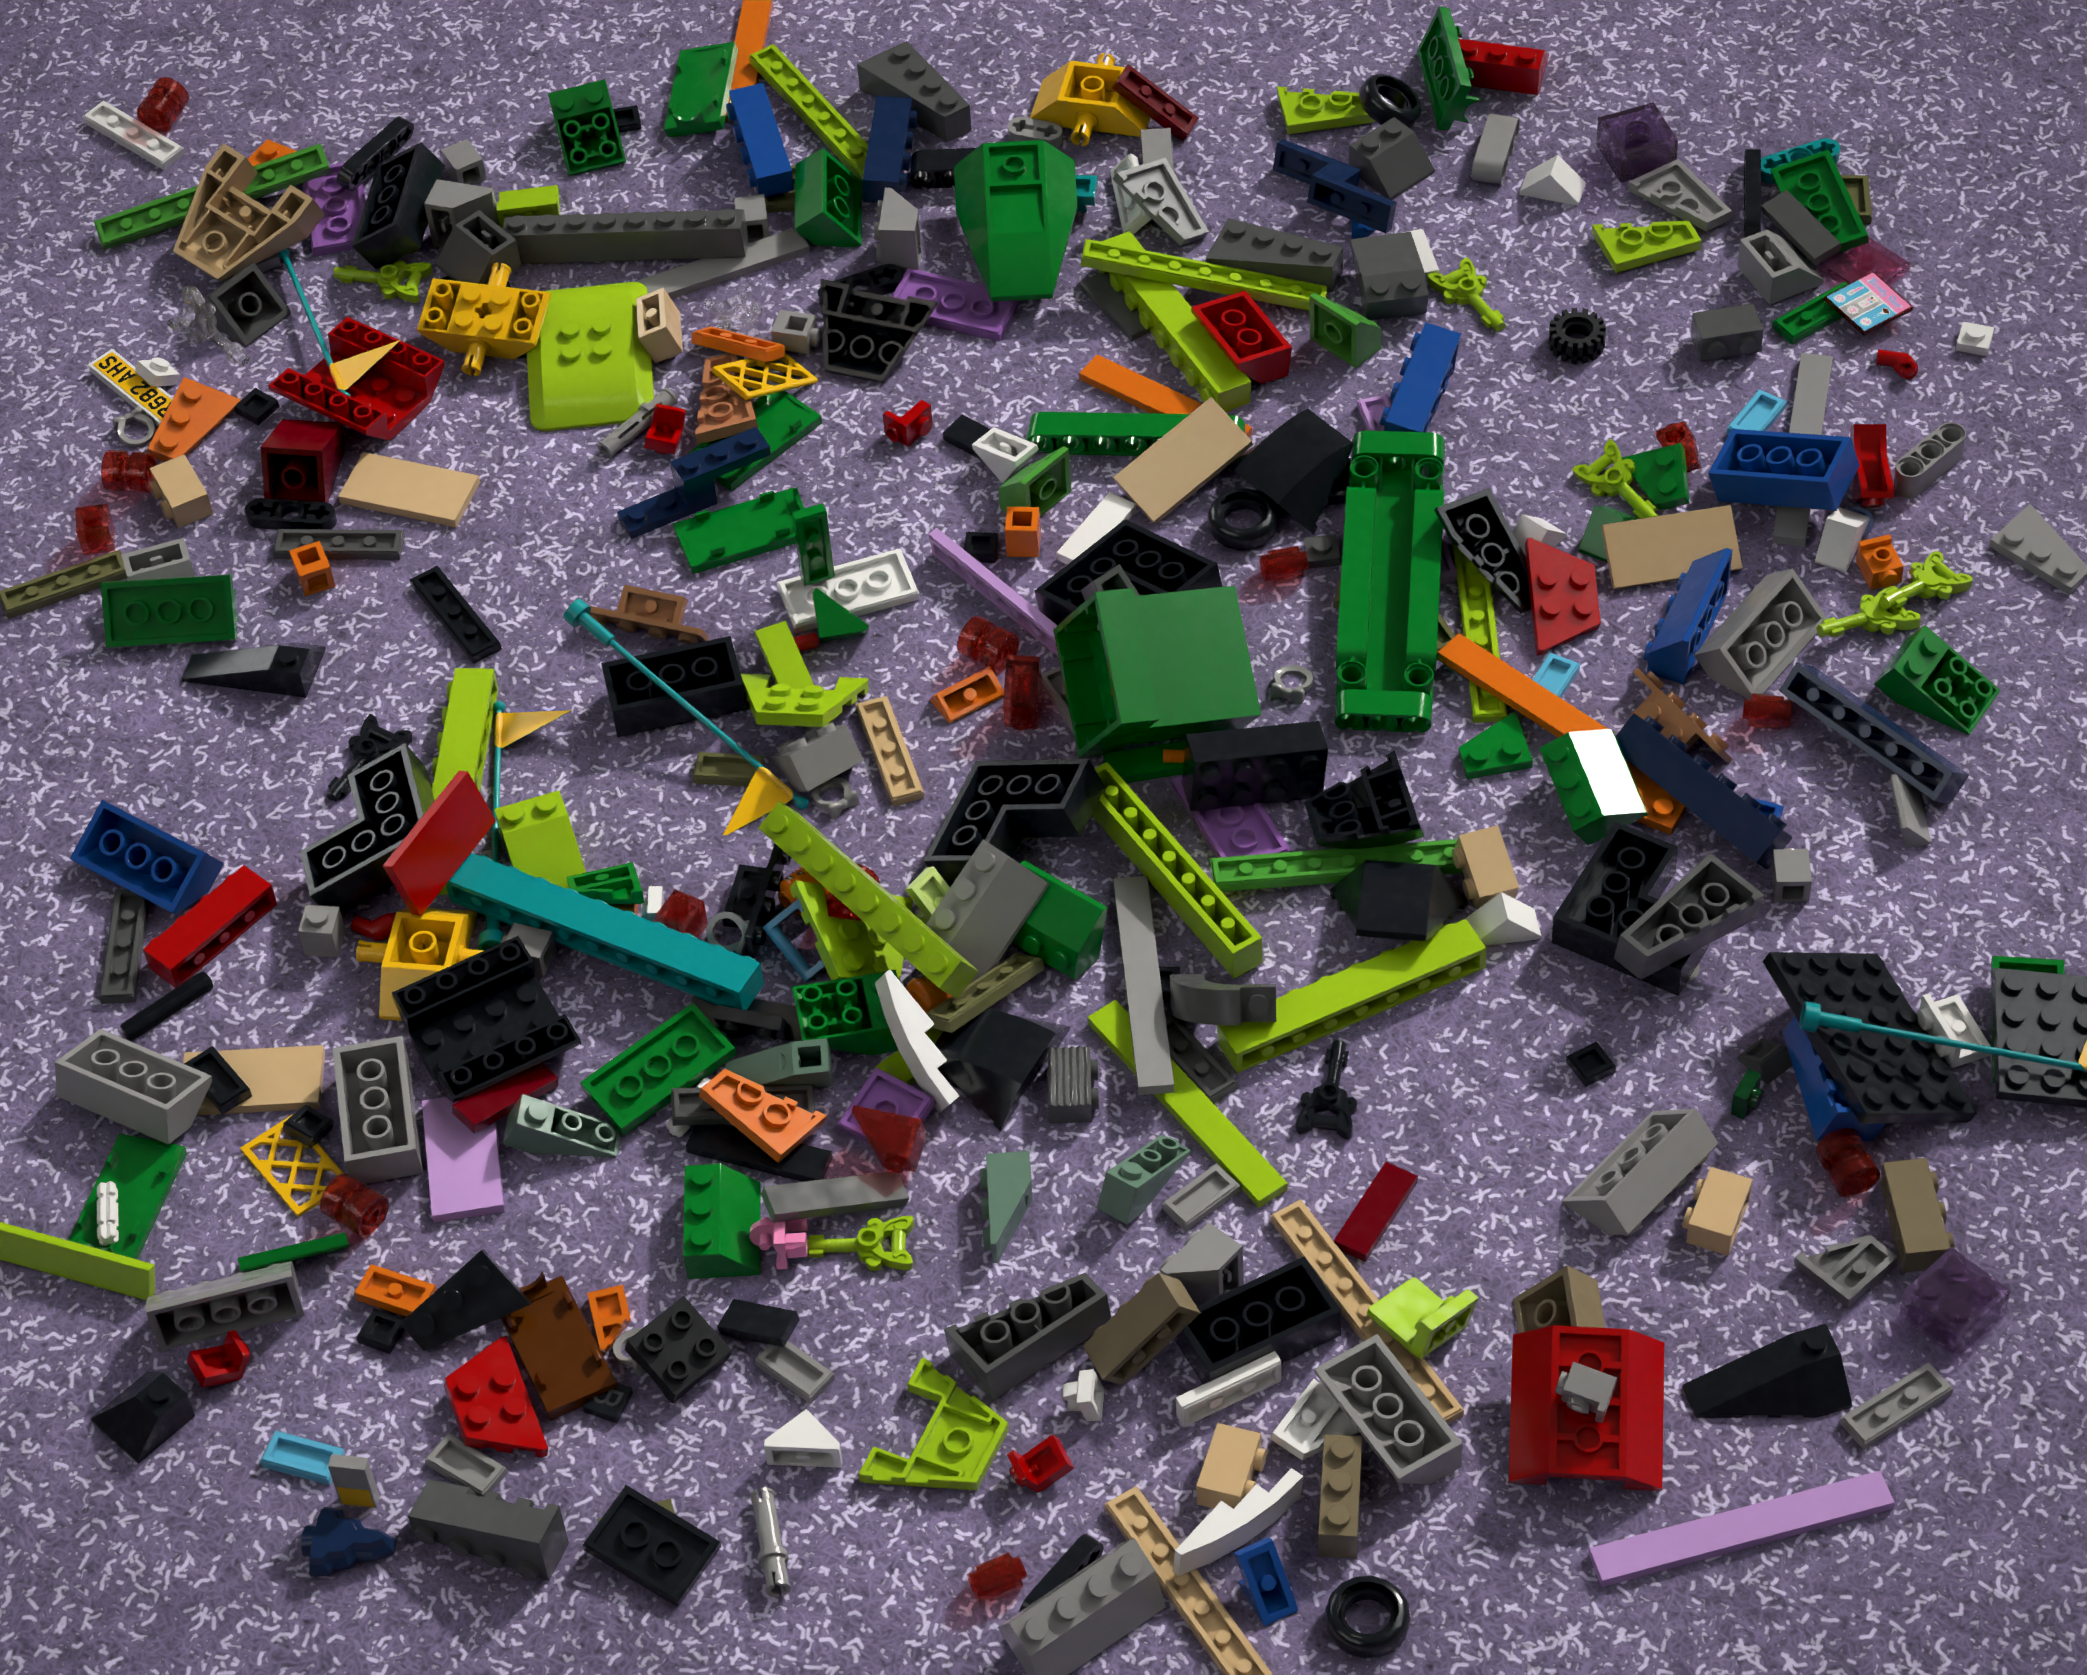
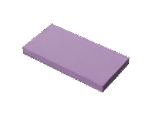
M446 1097L422 1101L433 1223L505 1212L496 1122L474 1134L452 1114V1105L455 1103Z

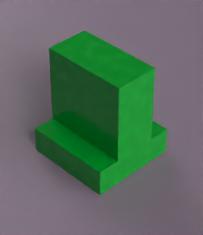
M1235 586L1135 596L1134 588L1095 592L1053 629L1078 758L1117 752L1126 745L1186 738V734L1242 729L1261 715Z

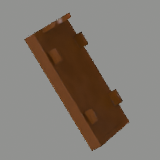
M541 1272L540 1276L531 1284L518 1287L532 1304L500 1319L549 1419L553 1420L581 1408L586 1400L617 1388V1382L563 1276L546 1282L545 1276Z

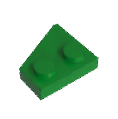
M1681 443L1622 457L1623 460L1631 459L1634 462L1635 471L1631 474L1658 510L1690 503L1685 448Z
M1516 712L1509 714L1461 745L1458 751L1467 780L1528 769L1533 766V760Z
M633 862L566 877L569 888L594 900L599 899L607 904L645 903Z

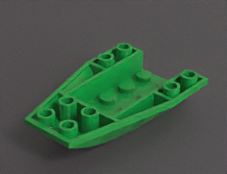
M1044 140L982 143L954 166L956 215L991 302L1051 299L1055 292L1078 208L1075 161Z

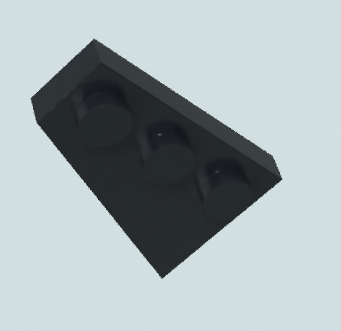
M482 1249L399 1324L425 1351L529 1306L532 1303L491 1256Z

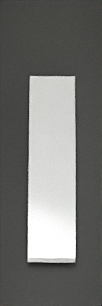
M889 969L875 982L885 1019L898 1050L917 1084L924 1093L935 1098L936 1104L934 1107L940 1113L955 1101L959 1095L938 1070L947 1059L925 1034L935 1024Z
M1291 1468L1270 1492L1256 1484L1234 1509L1220 1501L1175 1550L1172 1572L1177 1576L1183 1575L1212 1563L1249 1542L1276 1522L1301 1496L1304 1476Z

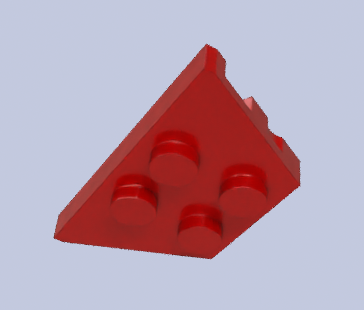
M1527 538L1525 553L1535 649L1538 656L1547 653L1549 649L1557 645L1575 640L1578 635L1587 634L1598 629L1601 620L1594 564L1533 538Z
M507 1336L497 1339L445 1378L444 1388L465 1446L481 1449L489 1447L506 1453H513V1448L534 1451L536 1452L535 1457L542 1458L548 1456L546 1440Z

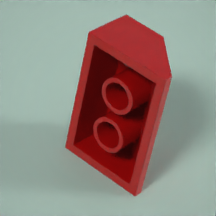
M1458 38L1466 68H1471L1474 79H1470L1471 86L1532 95L1539 94L1549 58L1547 51Z
M1246 290L1191 307L1192 314L1239 371L1260 384L1288 376L1292 347Z

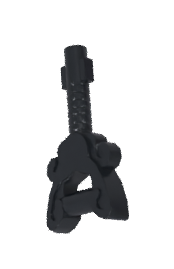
M369 714L361 727L360 736H353L348 741L355 761L340 778L335 777L328 785L329 791L326 793L327 798L337 802L341 796L346 797L351 791L348 774L404 743L409 745L412 742V732L400 730L392 733L379 727L377 718L373 714ZM374 739H376V740H378V741H380V742H383V743H385V744H377Z
M1341 1040L1333 1041L1331 1049H1327L1325 1064H1328L1325 1083L1314 1088L1313 1093L1305 1092L1301 1095L1300 1104L1303 1109L1296 1121V1132L1298 1134H1304L1311 1131L1312 1128L1337 1131V1134L1346 1140L1352 1138L1353 1124L1351 1115L1357 1111V1101L1353 1097H1348L1344 1089L1339 1088L1342 1066L1347 1067L1349 1051H1345L1346 1043ZM1330 1111L1333 1114L1338 1115L1339 1117L1319 1115L1316 1113Z

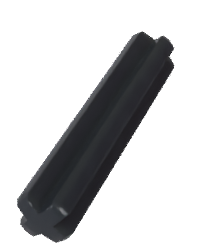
M204 971L196 974L121 1023V1032L129 1041L135 1040L213 988L211 978Z

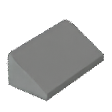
M1897 774L1891 775L1890 782L1904 846L1908 848L1930 844L1931 839L1919 790Z

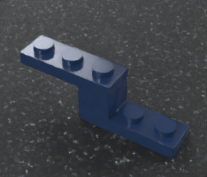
M1284 139L1277 143L1273 170L1310 184L1307 203L1383 233L1392 230L1397 202L1359 188L1361 169Z
M753 427L670 462L674 488L618 511V520L630 538L633 539L718 504L714 478L770 456V446L758 428Z

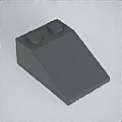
M1411 232L1350 239L1365 318L1376 320L1427 312L1429 294L1424 269Z

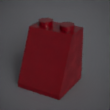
M282 419L260 447L264 498L328 503L345 451L343 424L337 422Z

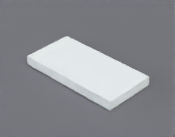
M900 548L834 566V578L804 586L801 576L777 582L779 593L795 633L817 628L812 592L815 588L821 590L857 617L920 599L919 591Z

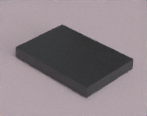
M627 1485L624 1486L583 1544L584 1551L677 1607L685 1599L721 1548L719 1540Z

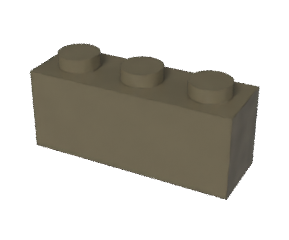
M1927 1158L1883 1162L1880 1185L1903 1273L1947 1268L1949 1255L1954 1254L1955 1245L1952 1233L1946 1232L1944 1226L1947 1220L1944 1202H1938L1936 1193H1938L1939 1187L1936 1172H1930Z
M1157 1273L1144 1283L1143 1288L1134 1297L1124 1302L1118 1308V1312L1107 1323L1098 1327L1093 1332L1092 1337L1083 1345V1348L1103 1380L1124 1385L1200 1314V1311L1179 1279Z
M1324 1434L1318 1531L1319 1557L1357 1558L1362 1436Z

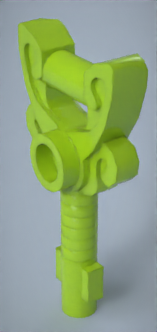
M1465 257L1460 262L1459 269L1444 276L1441 273L1427 275L1428 285L1439 293L1444 294L1443 299L1446 304L1457 302L1458 305H1465L1470 303L1482 316L1481 322L1487 328L1492 327L1496 332L1505 329L1504 316L1498 310L1493 311L1481 298L1483 289H1486L1487 279L1482 275L1476 276L1475 267L1468 257Z
M404 261L394 262V265L383 266L380 272L359 270L357 266L345 265L344 268L335 267L333 276L334 279H340L343 283L352 284L353 281L378 284L383 297L388 300L398 296L403 300L418 303L420 301L419 284L422 279L432 274L433 269L431 263L420 262L406 265ZM409 277L406 286L400 285L405 278Z
M1608 439L1604 446V454L1589 466L1582 464L1572 468L1574 475L1580 481L1591 485L1592 494L1596 497H1602L1605 493L1609 497L1620 494L1633 507V514L1638 519L1658 516L1655 513L1657 511L1656 507L1649 500L1644 501L1629 486L1633 479L1631 473L1635 471L1634 462L1631 459H1622L1621 453L1612 439ZM1612 463L1614 464L1613 467H1610L1605 471V474L1597 476Z
M1934 551L1926 558L1924 564L1920 562L1911 564L1909 574L1912 575V583L1898 590L1891 588L1885 591L1879 603L1883 609H1888L1893 606L1899 608L1905 605L1907 599L1915 595L1924 599L1938 595L1939 598L1946 600L1950 598L1951 594L1962 593L1970 589L1973 578L1967 574H1956L1943 564L1944 558L1942 553Z
M1889 586L1881 590L1875 597L1869 594L1863 595L1858 614L1837 620L1835 617L1822 621V624L1817 625L1816 630L1821 638L1829 635L1832 638L1844 635V631L1860 626L1869 632H1876L1881 629L1883 634L1890 635L1895 630L1919 628L1921 616L1912 610L1906 611L1903 606L1899 608L1890 607L1888 608L1889 612L1883 609L1879 603L1883 593L1891 588L1898 590L1895 586Z
M901 1216L884 1223L878 1218H871L867 1222V1228L864 1227L859 1230L857 1238L824 1239V1235H809V1239H807V1254H809V1258L824 1257V1253L857 1252L859 1260L866 1262V1266L870 1271L880 1270L883 1264L899 1270H911L913 1268V1260L906 1251V1236L914 1228L913 1216ZM888 1236H891V1252L884 1251L882 1246L884 1239Z

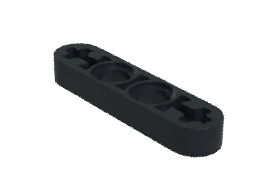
M400 116L396 117L342 165L337 175V184L349 191H354L375 173L379 163L393 157L408 142L413 134L414 124Z
M1745 149L1744 238L1761 232V149Z

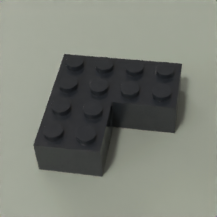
M1125 519L1034 590L1039 611L1058 626L1085 602L1081 590L1119 564L1140 596L1222 587V582L1216 562Z
M406 743L348 774L358 819L300 851L309 894L317 905L340 907L341 914L394 885L383 865L434 802L426 767Z
M1089 758L975 761L923 861L927 867L934 866L948 886L951 887L983 839L1013 859L1022 839L1026 837H1081L1105 789V785Z
M1615 821L1554 915L1552 943L1639 979L1614 959L1619 937L1661 897L1676 873L1678 846ZM1709 944L1641 979V981L1679 996L1707 951Z

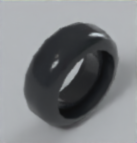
M1382 73L1371 75L1359 90V101L1363 110L1380 125L1395 117L1408 128H1411L1421 115V102L1417 94L1409 85L1392 75ZM1384 98L1389 99V100H1390L1391 102H1393L1396 106L1390 104V103H1389L1388 101H1386Z
M1249 488L1230 490L1221 494L1213 501L1208 512L1209 531L1217 542L1227 548L1239 551L1253 550L1265 545L1274 537L1278 528L1277 507L1269 497L1258 490ZM1238 509H1248L1259 514L1262 519L1254 527L1239 529L1228 525L1225 518L1231 512Z
M1372 1575L1353 1577L1341 1583L1330 1594L1325 1609L1326 1629L1334 1644L1347 1654L1363 1659L1378 1658L1395 1651L1405 1640L1411 1620L1409 1603L1401 1590L1387 1579ZM1360 1600H1373L1386 1607L1390 1614V1620L1383 1630L1374 1634H1363L1356 1632L1348 1625L1345 1620L1346 1611L1352 1604Z

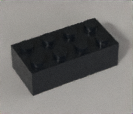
M422 142L377 165L352 247L376 270L387 264H393L399 258L409 253L417 252L423 245V237L428 226L424 203L436 180H442L441 177L445 165Z
M731 636L634 656L706 718L747 710L743 681ZM626 658L601 663L617 738L698 720Z
M1311 721L1186 734L1182 785L1190 811L1255 805V803L1264 804L1311 799L1323 792L1328 746L1320 722Z
M1304 1256L1198 1305L1197 1308L1200 1314L1175 1337V1342L1201 1383L1205 1384L1275 1351L1281 1363L1341 1336V1310Z

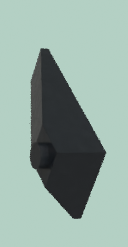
M1487 488L1437 507L1434 511L1449 539L1520 614L1530 611L1531 601L1526 556L1490 489Z
M1826 1324L1791 1333L1682 1385L1696 1418H1742L1744 1415H1768V1418H1781V1415H1804V1418H1817L1852 1407L1841 1353Z

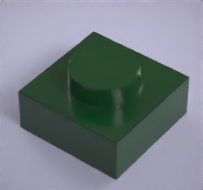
M1750 1069L1746 1071L1733 1094L1732 1115L1745 1119L1750 1108L1753 1110L1758 1108L1764 1094V1090L1760 1089V1073Z

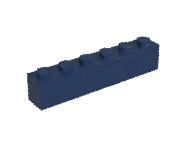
M1796 662L1779 689L1782 694L1934 801L1951 803L1969 774L1814 666Z
M1633 713L1616 735L1624 758L1755 863L1768 869L1772 865L1773 849H1784L1793 838L1784 831L1787 824L1772 812L1765 816L1759 811L1762 804L1748 793L1741 797L1734 791L1737 784L1723 773L1718 777L1712 774L1709 770L1713 765L1699 754H1696L1693 758L1688 755L1685 750L1689 746L1672 734L1668 739L1660 733L1664 727L1648 715L1644 720Z

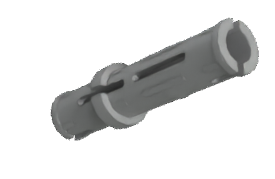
M665 388L650 402L642 403L633 416L597 444L599 451L611 459L614 454L652 424L653 412L644 420L642 418L651 412L656 404L672 407L677 405L678 399L670 389ZM631 427H634L631 431H629L626 435L619 439V437L622 436L626 431H628Z
M763 1487L761 1488L763 1499L759 1498L757 1489L750 1494L760 1545L758 1562L760 1567L764 1569L767 1594L771 1597H780L779 1586H782L784 1595H787L791 1590L786 1568L789 1558L788 1552L782 1545L774 1490Z

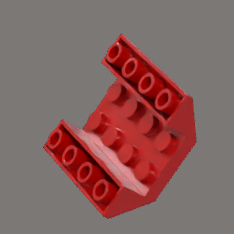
M346 317L328 333L331 351L329 354L333 363L399 341L350 317ZM400 341L346 390L351 396L338 391L325 358L305 375L287 368L268 387L270 391L365 435L390 441L431 402L445 362L434 355Z
M1551 1325L1513 1334L1508 1483L1547 1485L1548 1477L1623 1481V1489L1662 1491L1665 1342L1630 1329ZM1573 1362L1617 1377L1615 1390L1602 1423L1595 1421L1596 1413L1589 1411L1588 1414H1583L1570 1409L1566 1402L1561 1401L1562 1395L1555 1393L1561 1372L1569 1373Z

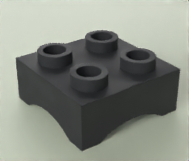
M685 1296L681 1297L628 1339L624 1349L651 1376L664 1396L672 1404L685 1395L704 1377L726 1362L732 1352Z

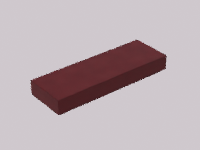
M1129 64L1123 69L1112 86L1113 90L1163 128H1171V134L1179 140L1184 141L1199 119V117Z
M543 1063L537 1064L452 1105V1114L475 1134L509 1115L522 1094L539 1098L558 1087L559 1078Z
M1385 1162L1335 1237L1334 1243L1338 1248L1366 1262L1418 1183V1176L1389 1162Z

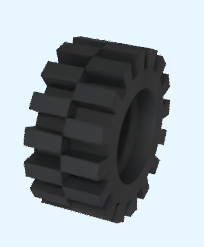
M1572 308V313H1569L1567 309L1563 310L1562 316L1557 313L1554 316V320L1550 322L1549 349L1553 351V355L1556 358L1561 355V361L1567 362L1568 358L1572 359L1571 364H1577V360L1580 359L1582 364L1588 363V357L1593 361L1597 359V354L1601 355L1603 353V348H1605L1606 325L1602 317L1597 319V313L1592 312L1589 315L1588 309L1583 308L1582 313L1577 312V308ZM1572 333H1581L1586 335L1587 337L1581 339H1574L1568 337L1567 335Z

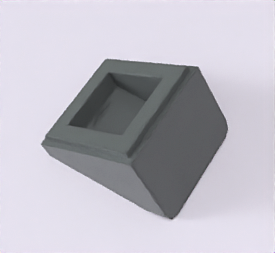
M1763 1038L1737 1057L1748 1069L1760 1073L1761 1080L1766 1084H1769L1792 1067L1786 1046Z

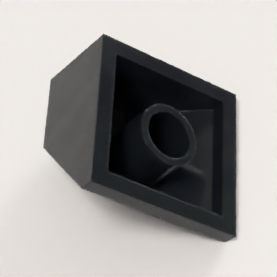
M147 1371L90 1418V1420L139 1464L194 1418L195 1414L187 1393L164 1373Z

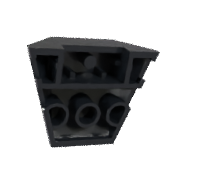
M821 279L825 372L885 383L937 307L938 302L908 296L907 300L854 290L850 284Z
M1306 409L1245 451L1229 464L1227 468L1246 483H1249L1269 497L1291 518L1314 535L1318 527L1316 525L1322 508H1326L1329 499L1327 497L1334 481L1339 480L1354 444L1311 410Z
M1395 750L1385 755L1387 761L1372 770L1369 766H1366L1360 770L1362 776L1348 784L1338 782L1304 802L1317 845L1338 849L1386 847L1424 837Z
M1365 860L1330 889L1332 900L1337 899V908L1339 911H1345V920L1354 934L1363 937L1427 941L1443 927V920L1453 919L1456 909H1465L1468 904V899L1436 865Z
M987 1008L954 1032L943 1031L935 1046L947 1061L938 1070L955 1088L959 1087L972 1100V1105L978 1111L981 1109L994 1121L993 1125L1002 1131L1019 1106V1099L1048 1058V1048L1053 1047L1055 1049L1059 1047L1069 1032L1070 1027Z

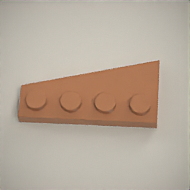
M726 353L705 359L702 379L703 392L700 393L701 407L697 415L698 428L695 430L697 445L733 436L753 427L758 428L751 400H745L712 373L714 366L738 361L735 354ZM727 372L729 375L739 377L737 372Z

